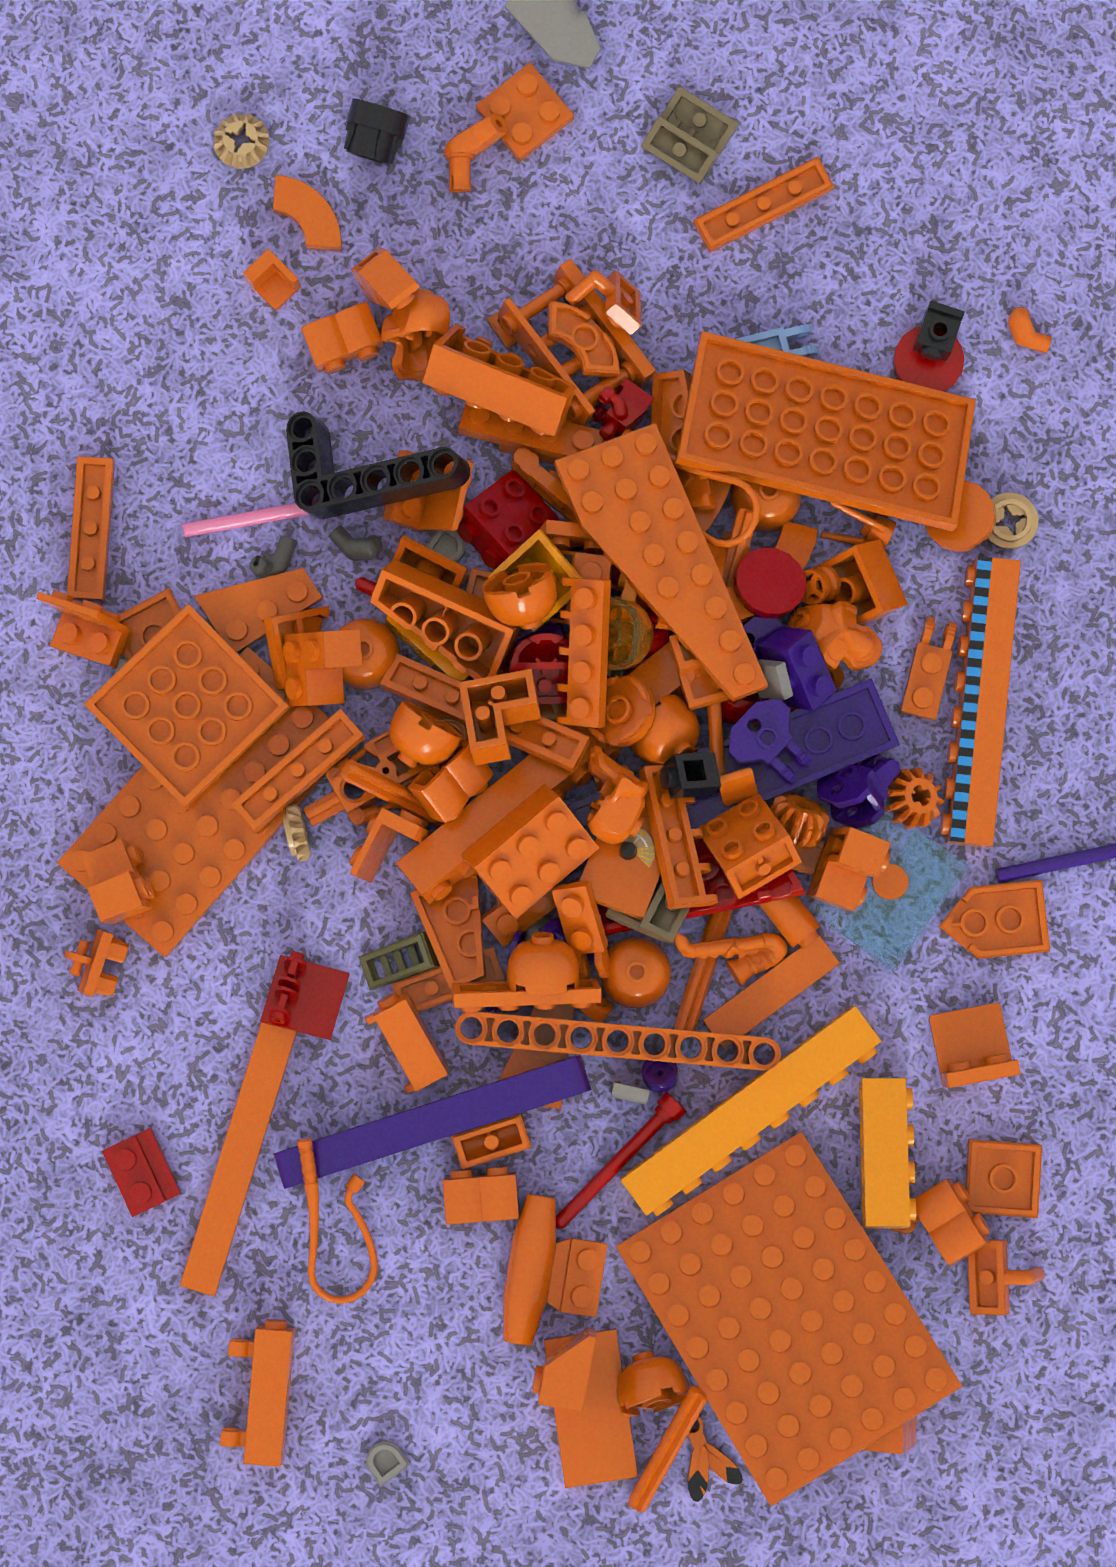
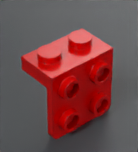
M510 471L464 505L463 517L457 531L464 541L470 543L481 555L483 562L489 568L495 570L539 530L546 520L559 521V518L519 473Z

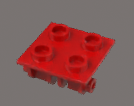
M292 951L290 956L280 955L260 1022L331 1040L350 973L304 961L305 955L300 952Z

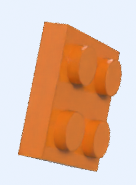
M528 63L475 105L482 118L496 113L504 119L509 131L500 139L519 162L574 120V114L531 63Z

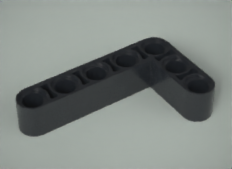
M305 411L293 414L287 423L286 433L294 500L300 509L317 519H328L456 489L463 486L470 477L471 469L469 463L447 447L427 450L335 473L328 427L312 414ZM312 426L310 434L304 437L306 430ZM316 460L314 468L308 471L309 465ZM454 461L452 470L444 474L445 467ZM420 469L419 477L411 482L413 473ZM386 478L385 485L378 490L379 482ZM353 486L351 494L345 498L346 490ZM320 493L318 502L312 505L314 497Z

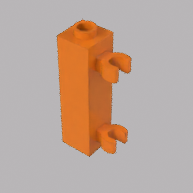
M266 1319L265 1325H258L255 1329L254 1340L231 1338L229 1340L228 1356L253 1357L247 1428L223 1427L220 1436V1446L245 1447L243 1464L280 1467L284 1461L295 1328L287 1327V1321Z

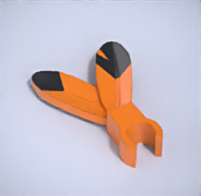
M700 1415L697 1418L699 1421L697 1428L690 1430L688 1434L693 1446L688 1473V1490L692 1500L695 1502H699L706 1493L709 1468L727 1483L737 1485L741 1484L743 1480L736 1464L719 1449L706 1441L703 1433V1421Z

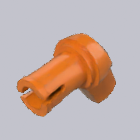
M493 113L455 135L446 143L443 156L449 161V192L467 193L472 191L470 177L471 160L490 148L509 131L504 119L500 115Z

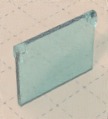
M885 811V814L875 824L865 826L862 832L891 843L888 852L891 853L889 864L898 865L906 872L908 876L906 892L894 900L883 899L873 889V877H867L864 885L867 886L865 900L860 907H856L855 911H844L814 898L807 906V909L885 965L888 970L894 972L969 866L965 861L948 852L916 828L906 829L903 827L902 822L892 823L894 813L892 811Z

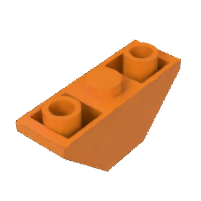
M380 247L351 269L366 298L391 310L395 307L399 310L408 305L415 298L413 293L420 288L417 282L386 249Z

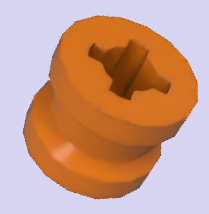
M819 566L803 571L806 581V590L802 598L803 603L808 605L819 604L836 598L840 593L841 580L838 573L832 567Z

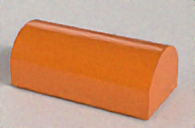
M521 1113L451 1135L462 1170L532 1148Z

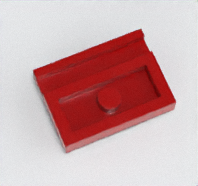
M152 1127L102 1151L132 1217L182 1194Z

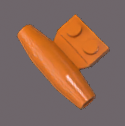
M535 1194L526 1195L512 1237L504 1286L503 1341L531 1346L546 1302L563 1313L596 1317L608 1244L577 1238H568L556 1242V1198Z

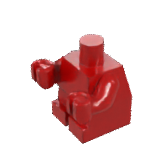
M625 378L620 384L617 393L610 386L605 387L601 391L598 401L605 405L611 403V406L607 410L603 405H597L594 408L595 412L591 420L594 422L602 421L601 426L603 427L599 434L603 439L611 440L614 435L617 437L622 436L627 428L631 430L636 429L648 413L655 398Z

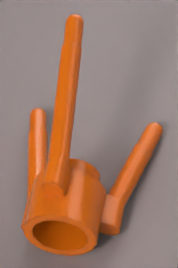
M830 502L831 506L863 522L860 534L865 535V538L825 531L820 534L822 538L854 545L880 539L883 547L887 546L896 527L895 521L888 519L886 515L866 511L869 514L865 515L850 506Z

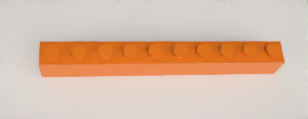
M670 641L627 675V677L637 678L650 688L655 699V707L662 704L658 699L663 696L674 694L682 699L684 698ZM565 725L567 728L590 737V744L575 773L529 754L466 805L463 813L457 819L444 823L396 862L397 866L428 904L434 900L439 901L445 898L451 892L452 885L462 877L468 878L475 873L461 856L467 848L543 784L553 790L562 800H564L565 794L574 786L579 787L585 784L592 777L588 771L590 748L594 746L601 747L602 752H605L613 760L619 756L621 748L603 744L590 733L588 727Z

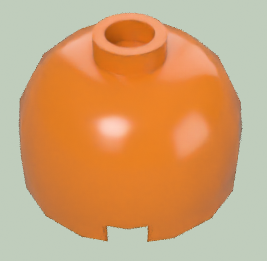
M745 481L750 484L757 494L760 504L759 522L755 531H761L762 533L779 531L783 524L794 520L801 506V494ZM733 484L730 502L734 515L736 516L739 508L753 510L751 499L746 491Z
M524 563L517 565L519 571L517 573L507 576L506 570H503L488 578L482 585L486 605L491 614L503 624L515 627L520 626L521 629L525 630L540 625L542 623L541 619L546 617L555 606L557 598L555 576L547 563Z
M359 618L347 622L338 631L360 630L362 666L342 667L343 683L359 690L375 689L381 686L380 682L395 661L396 653L401 655L397 638L387 625L375 619Z
M673 694L659 698L658 700L662 704L655 707L656 714L651 728L642 739L629 746L645 763L653 766L663 765L674 754L694 753L699 739L700 725L694 711L688 709L686 702L680 696Z
M404 700L396 709L390 722V738L392 744L400 751L398 758L413 768H417L419 763L426 766H437L448 761L459 748L464 735L446 721L442 723L434 718V714Z
M533 933L532 939L524 940L513 949L507 965V987L510 990L516 992V985L525 987V994L555 995L566 993L567 985L573 984L575 989L579 987L580 968L578 957L568 944L562 940L554 939L553 933Z
M629 937L617 941L608 949L610 976L600 978L604 991L614 1002L626 1008L641 1009L655 1004L665 995L671 982L672 968L667 954L657 943L643 937Z
M645 1351L632 1357L633 1363L625 1367L618 1378L616 1387L617 1400L621 1414L625 1417L641 1416L640 1408L645 1410L654 1408L653 1413L674 1407L682 1403L690 1388L684 1369L669 1357L654 1356L653 1351Z

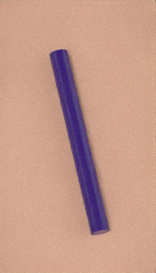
M1116 843L995 869L997 882L1001 883L1116 858Z

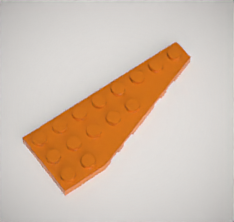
M656 423L555 460L554 466L581 530L603 551V555L608 561L619 569L628 580L630 586L665 625L667 624L679 637L682 645L687 650H690L701 662L705 671L732 701H736L767 689L768 683Z

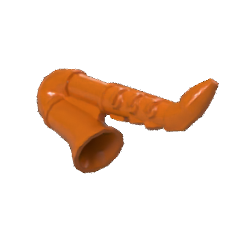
M678 932L674 939L677 949L684 957L707 959V957L717 958L719 955L725 958H732L734 955H737V958L725 960V963L740 987H743L751 976L773 968L782 962L787 954L788 947L785 939L777 933L764 932L754 936L731 937L698 943H690L686 936Z

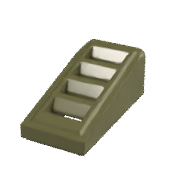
M421 932L358 956L370 991L440 966L426 932ZM416 944H419L424 959L423 963L418 953ZM407 948L413 967L408 968L402 949ZM393 953L399 972H393L387 954ZM376 958L380 959L386 976L381 979L373 961Z

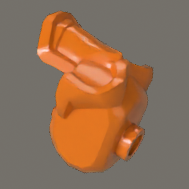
M426 289L416 290L413 293L415 298L408 305L399 310L395 307L393 312L383 320L381 340L395 344L392 369L401 381L415 380V382L423 380L433 344L449 329V304L443 297L432 294V291Z
M839 601L833 605L813 604L799 607L790 616L786 626L812 630L828 670H835L839 666L841 659L853 671L867 668L879 660L883 649L882 641L870 627L857 624L856 606L845 601Z
M594 746L589 751L588 771L591 775L601 780L603 786L599 792L600 798L595 802L592 801L590 805L591 810L587 816V825L591 833L598 840L609 844L622 843L629 835L634 837L643 824L644 818L640 815L645 806L646 800L644 797L648 792L649 783L642 781L634 776V772L617 764L605 752H602L601 747Z

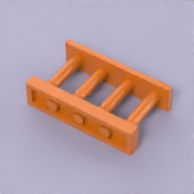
M570 258L559 266L553 278L554 287L519 309L509 297L503 302L498 317L503 330L508 335H513L536 367L538 366L576 386L570 376L581 370L577 357L575 356L560 365L549 350L550 347L558 342L548 340L547 333L539 337L527 321L548 308L549 301L557 302L562 298L566 300L565 295L585 277ZM595 289L588 293L574 307L590 315V319L604 333L607 332L618 356L620 374L618 378H605L583 394L578 387L576 388L568 416L573 420H577L583 426L587 425L595 412L592 404L598 401V396L605 387L610 386L615 390L627 378L638 387L643 388L649 383L656 372L655 368L626 330L622 327H615L608 320L606 304Z

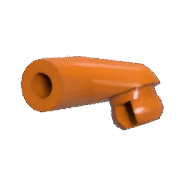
M1017 307L1013 309L1008 317V327L1014 342L1020 346L1046 354L1052 337L1035 332L1030 319V312L1026 308Z

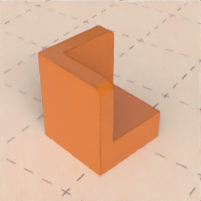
M269 249L243 272L246 282L274 310H278L301 288L298 278Z

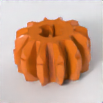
M918 767L910 770L905 768L899 771L897 778L895 777L894 781L887 786L889 788L887 790L889 796L886 799L889 800V805L885 806V811H892L894 813L892 823L902 822L903 827L906 829H912L916 826L922 828L928 826L931 823L930 820L936 819L941 815L937 806L942 805L945 800L938 797L937 792L943 786L932 784L934 774H923L922 768Z
M784 793L776 797L773 804L771 803L769 807L789 834L793 844L800 848L804 846L815 847L817 843H820L822 837L825 836L829 827L828 822L830 818L827 815L828 811L824 807L819 806L818 801H812L807 796L802 797L796 793L791 795Z

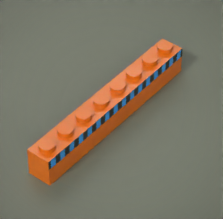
M977 556L972 565H967L964 585L970 587L969 601H963L961 610V621L967 622L965 636L960 635L957 650L958 657H963L962 671H956L954 680V692L960 693L958 707L953 706L950 726L951 728H956L955 742H949L947 751V763H952L951 778L946 777L943 797L944 799H949L948 813H942L940 821V834L945 835V843L989 848L994 843L1021 560Z

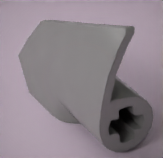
M509 0L505 3V9L553 61L590 69L600 52V46L587 15L583 10L580 11L576 0Z

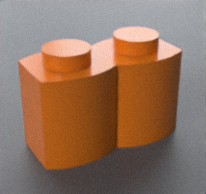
M367 302L346 308L334 315L318 319L301 327L318 372L326 371L327 374L339 372L346 368V362L359 358L360 361L370 360L378 356V350L384 347Z
M462 740L459 748L448 761L441 765L426 767L414 778L408 789L433 820L446 823L447 821L457 819L463 813L464 806L470 797L477 796L485 791L488 787V781L494 772L488 764L475 766L469 741Z
M508 1166L486 1168L487 1174L472 1175V1169L450 1171V1177L442 1180L446 1224L518 1219L520 1212L516 1172H508Z
M945 1179L915 1198L916 1215L949 1266L955 1265L990 1243L987 1234L991 1232L990 1228L979 1213L974 1215L967 1204L971 1198L961 1182L958 1181L954 1184L952 1179Z

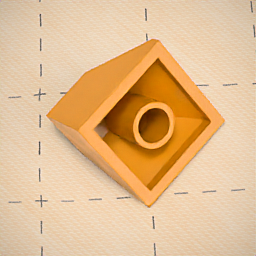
M541 529L537 530L488 576L490 578L503 570H506L507 576L519 572L517 565L524 563L541 562L547 563L550 566L557 586L556 603L550 613L541 619L542 623L531 629L533 632H536L571 600V586L561 585V577L582 578Z

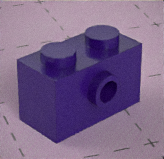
M781 626L758 646L764 660L782 661L786 664L793 692L792 697L782 700L787 706L814 711L837 690L812 630Z

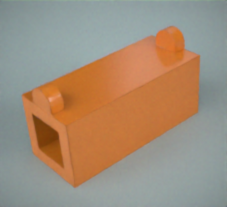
M394 992L377 1002L379 1007L367 1015L365 1020L368 1025L377 1022L410 1082L404 1085L405 1091L407 1093L417 1092L447 1076L449 1066L408 993L406 992L398 996Z

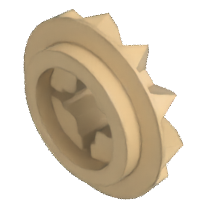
M234 112L232 116L221 119L220 125L214 130L213 146L215 152L223 163L232 168L246 169L253 167L261 162L268 152L270 143L268 131L262 120H258L250 113L238 114ZM245 128L246 137L251 142L242 143L237 151L235 140L230 138V136H239Z
M1009 492L992 498L991 500L996 508V523L992 534L988 537L989 542L1002 549H1018L1026 545L1034 537L1038 528V514L1032 502L1023 495ZM1005 510L1006 513H1009L1010 517H1023L1014 525L1013 533L1009 530L1008 526H996L1004 519Z
M296 804L286 806L287 813L283 814V823L291 855L297 856L299 862L307 861L311 850L303 813Z

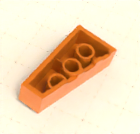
M457 323L433 344L422 383L431 386L436 393L445 396L453 395L465 400V403L470 407L476 409L485 408L495 412L502 420L507 422H519L527 425L533 432L539 435L555 437L564 426L577 388L576 386L538 366L531 367L530 369L524 367L522 358L512 352L499 354L491 349V341L481 336L477 337L476 341L465 336L466 328Z
M396 559L381 570L370 600L372 604L406 630L410 629L424 640V644L434 652L438 650L452 661V666L463 674L467 673L474 679L503 674L521 630L520 626H509L496 619L489 611L485 600Z

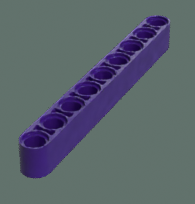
M581 1054L313 1140L316 1174L318 1178L590 1091L592 1089ZM298 1146L273 1154L284 1189L304 1183Z

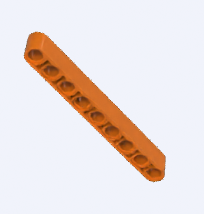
M466 1012L460 1015L455 1024V1033L458 1039L469 1045L762 1071L774 1068L779 1063L781 1057L780 1048L774 1040L757 1036L486 1012ZM474 1017L481 1022L482 1032L478 1037L470 1039L462 1034L461 1024L464 1019ZM510 1020L518 1026L519 1032L515 1040L505 1042L497 1035L498 1026L503 1021ZM546 1023L553 1027L555 1036L548 1045H541L534 1039V1031L537 1026ZM577 1027H585L591 1034L590 1043L584 1048H577L571 1042V1033ZM614 1030L624 1032L627 1037V1044L621 1051H612L607 1045L608 1035ZM656 1033L663 1039V1048L659 1053L651 1055L644 1048V1040L648 1035ZM687 1037L697 1039L700 1046L697 1055L691 1058L685 1057L680 1050L681 1042ZM724 1040H730L736 1048L734 1057L729 1061H723L717 1055V1047ZM761 1043H766L772 1050L771 1059L765 1064L756 1062L753 1055L755 1047Z

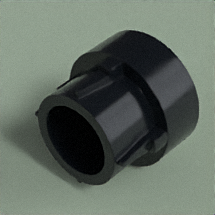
M353 98L346 121L345 130L347 131L344 149H346V152L387 165L393 164L398 147L401 148L405 138L410 116L382 105Z

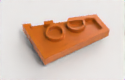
M476 873L468 878L462 877L452 885L451 892L445 898L439 901L434 900L430 904L425 901L417 890L410 892L451 991L452 983L478 982L486 978L479 879Z

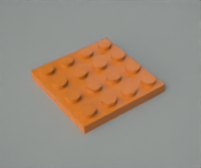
M189 604L84 703L98 720L184 808H187L290 708Z

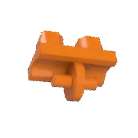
M97 929L89 956L86 955L90 942L82 939L79 941L76 952L65 951L64 957L73 960L69 974L79 977L83 964H86L77 990L82 992V994L91 997L94 996V993L113 996L118 977L102 972L105 959H110L123 963L129 945L113 938L114 934Z

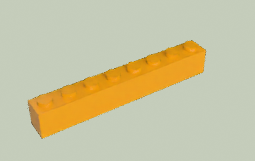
M849 1007L783 1056L774 1068L764 1070L620 1177V1181L646 1216L651 1212L655 1216L660 1215L674 1204L670 1198L681 1190L685 1195L694 1190L703 1182L700 1178L701 1175L711 1168L715 1173L732 1161L729 1156L740 1146L744 1151L752 1147L761 1139L758 1134L769 1125L775 1129L791 1117L787 1111L798 1103L802 1108L811 1103L820 1095L817 1091L818 1088L826 1082H829L831 1086L838 1083L849 1074L846 1070L849 1065L856 1060L860 1064L869 1060L878 1052L875 1046L882 1041L857 1007Z

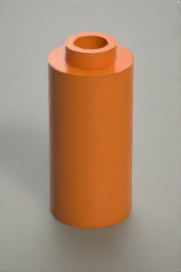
M798 896L758 904L792 948L799 944L803 949L819 937L815 930L821 925Z

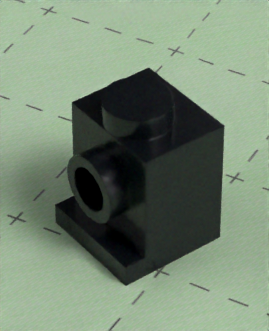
M930 301L925 310L913 350L919 351L920 356L931 361L947 360L952 352L965 311ZM933 328L944 330L945 335L937 336Z
M714 752L674 754L663 764L660 770V784L663 789H668L670 799L687 797L706 799L721 787Z

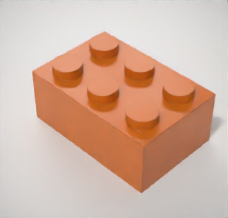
M543 784L467 848L461 856L501 905L517 919L595 853L599 846L563 800L547 785Z

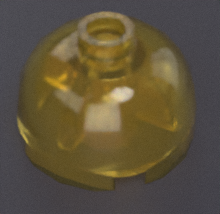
M622 597L610 598L607 671L628 669L641 662L651 649L654 638L653 624L649 614L637 602Z

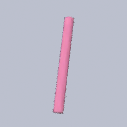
M314 499L312 505L316 504L319 499ZM296 503L185 523L182 526L184 536L188 538L310 514L300 509Z

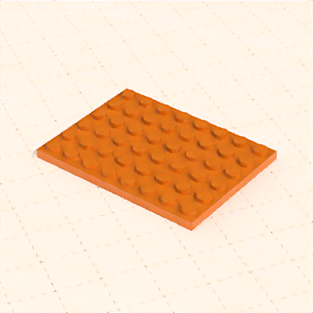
M802 1132L615 1246L698 1386L705 1392L707 1401L771 1507L963 1387Z

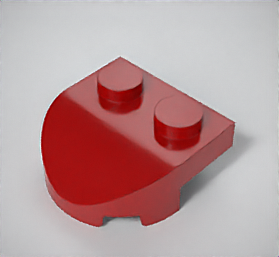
M537 633L524 638L514 647L508 660V673L532 669L539 704H567V692L557 691V683H568L569 655H560L558 653L560 646H569V641L555 633Z

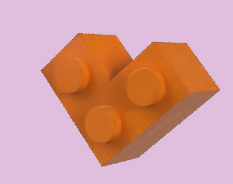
M360 630L284 634L283 657L286 661L287 681L285 683V692L288 697V705L313 706L345 703L342 667L362 666Z
M532 669L459 682L469 746L475 766L511 759L505 725L541 719Z
M852 827L830 828L806 896L844 911H855L856 907H860L865 900L867 886L864 885L867 877H879L880 872L883 873L886 870L891 857V853L888 852L891 843Z
M119 839L80 855L92 884L87 889L100 922L116 924L153 908L151 899L155 898V894L148 878L143 879L139 873L137 866L141 865L142 861L134 844L128 845L127 841Z

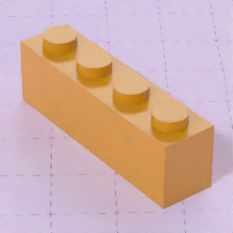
M862 1078L859 1082L863 1229H907L910 1227V1220H916V1199L909 1197V1183H915L914 1161H908V1146H914L913 1124H907V1110L913 1109L912 1088H906V1078Z

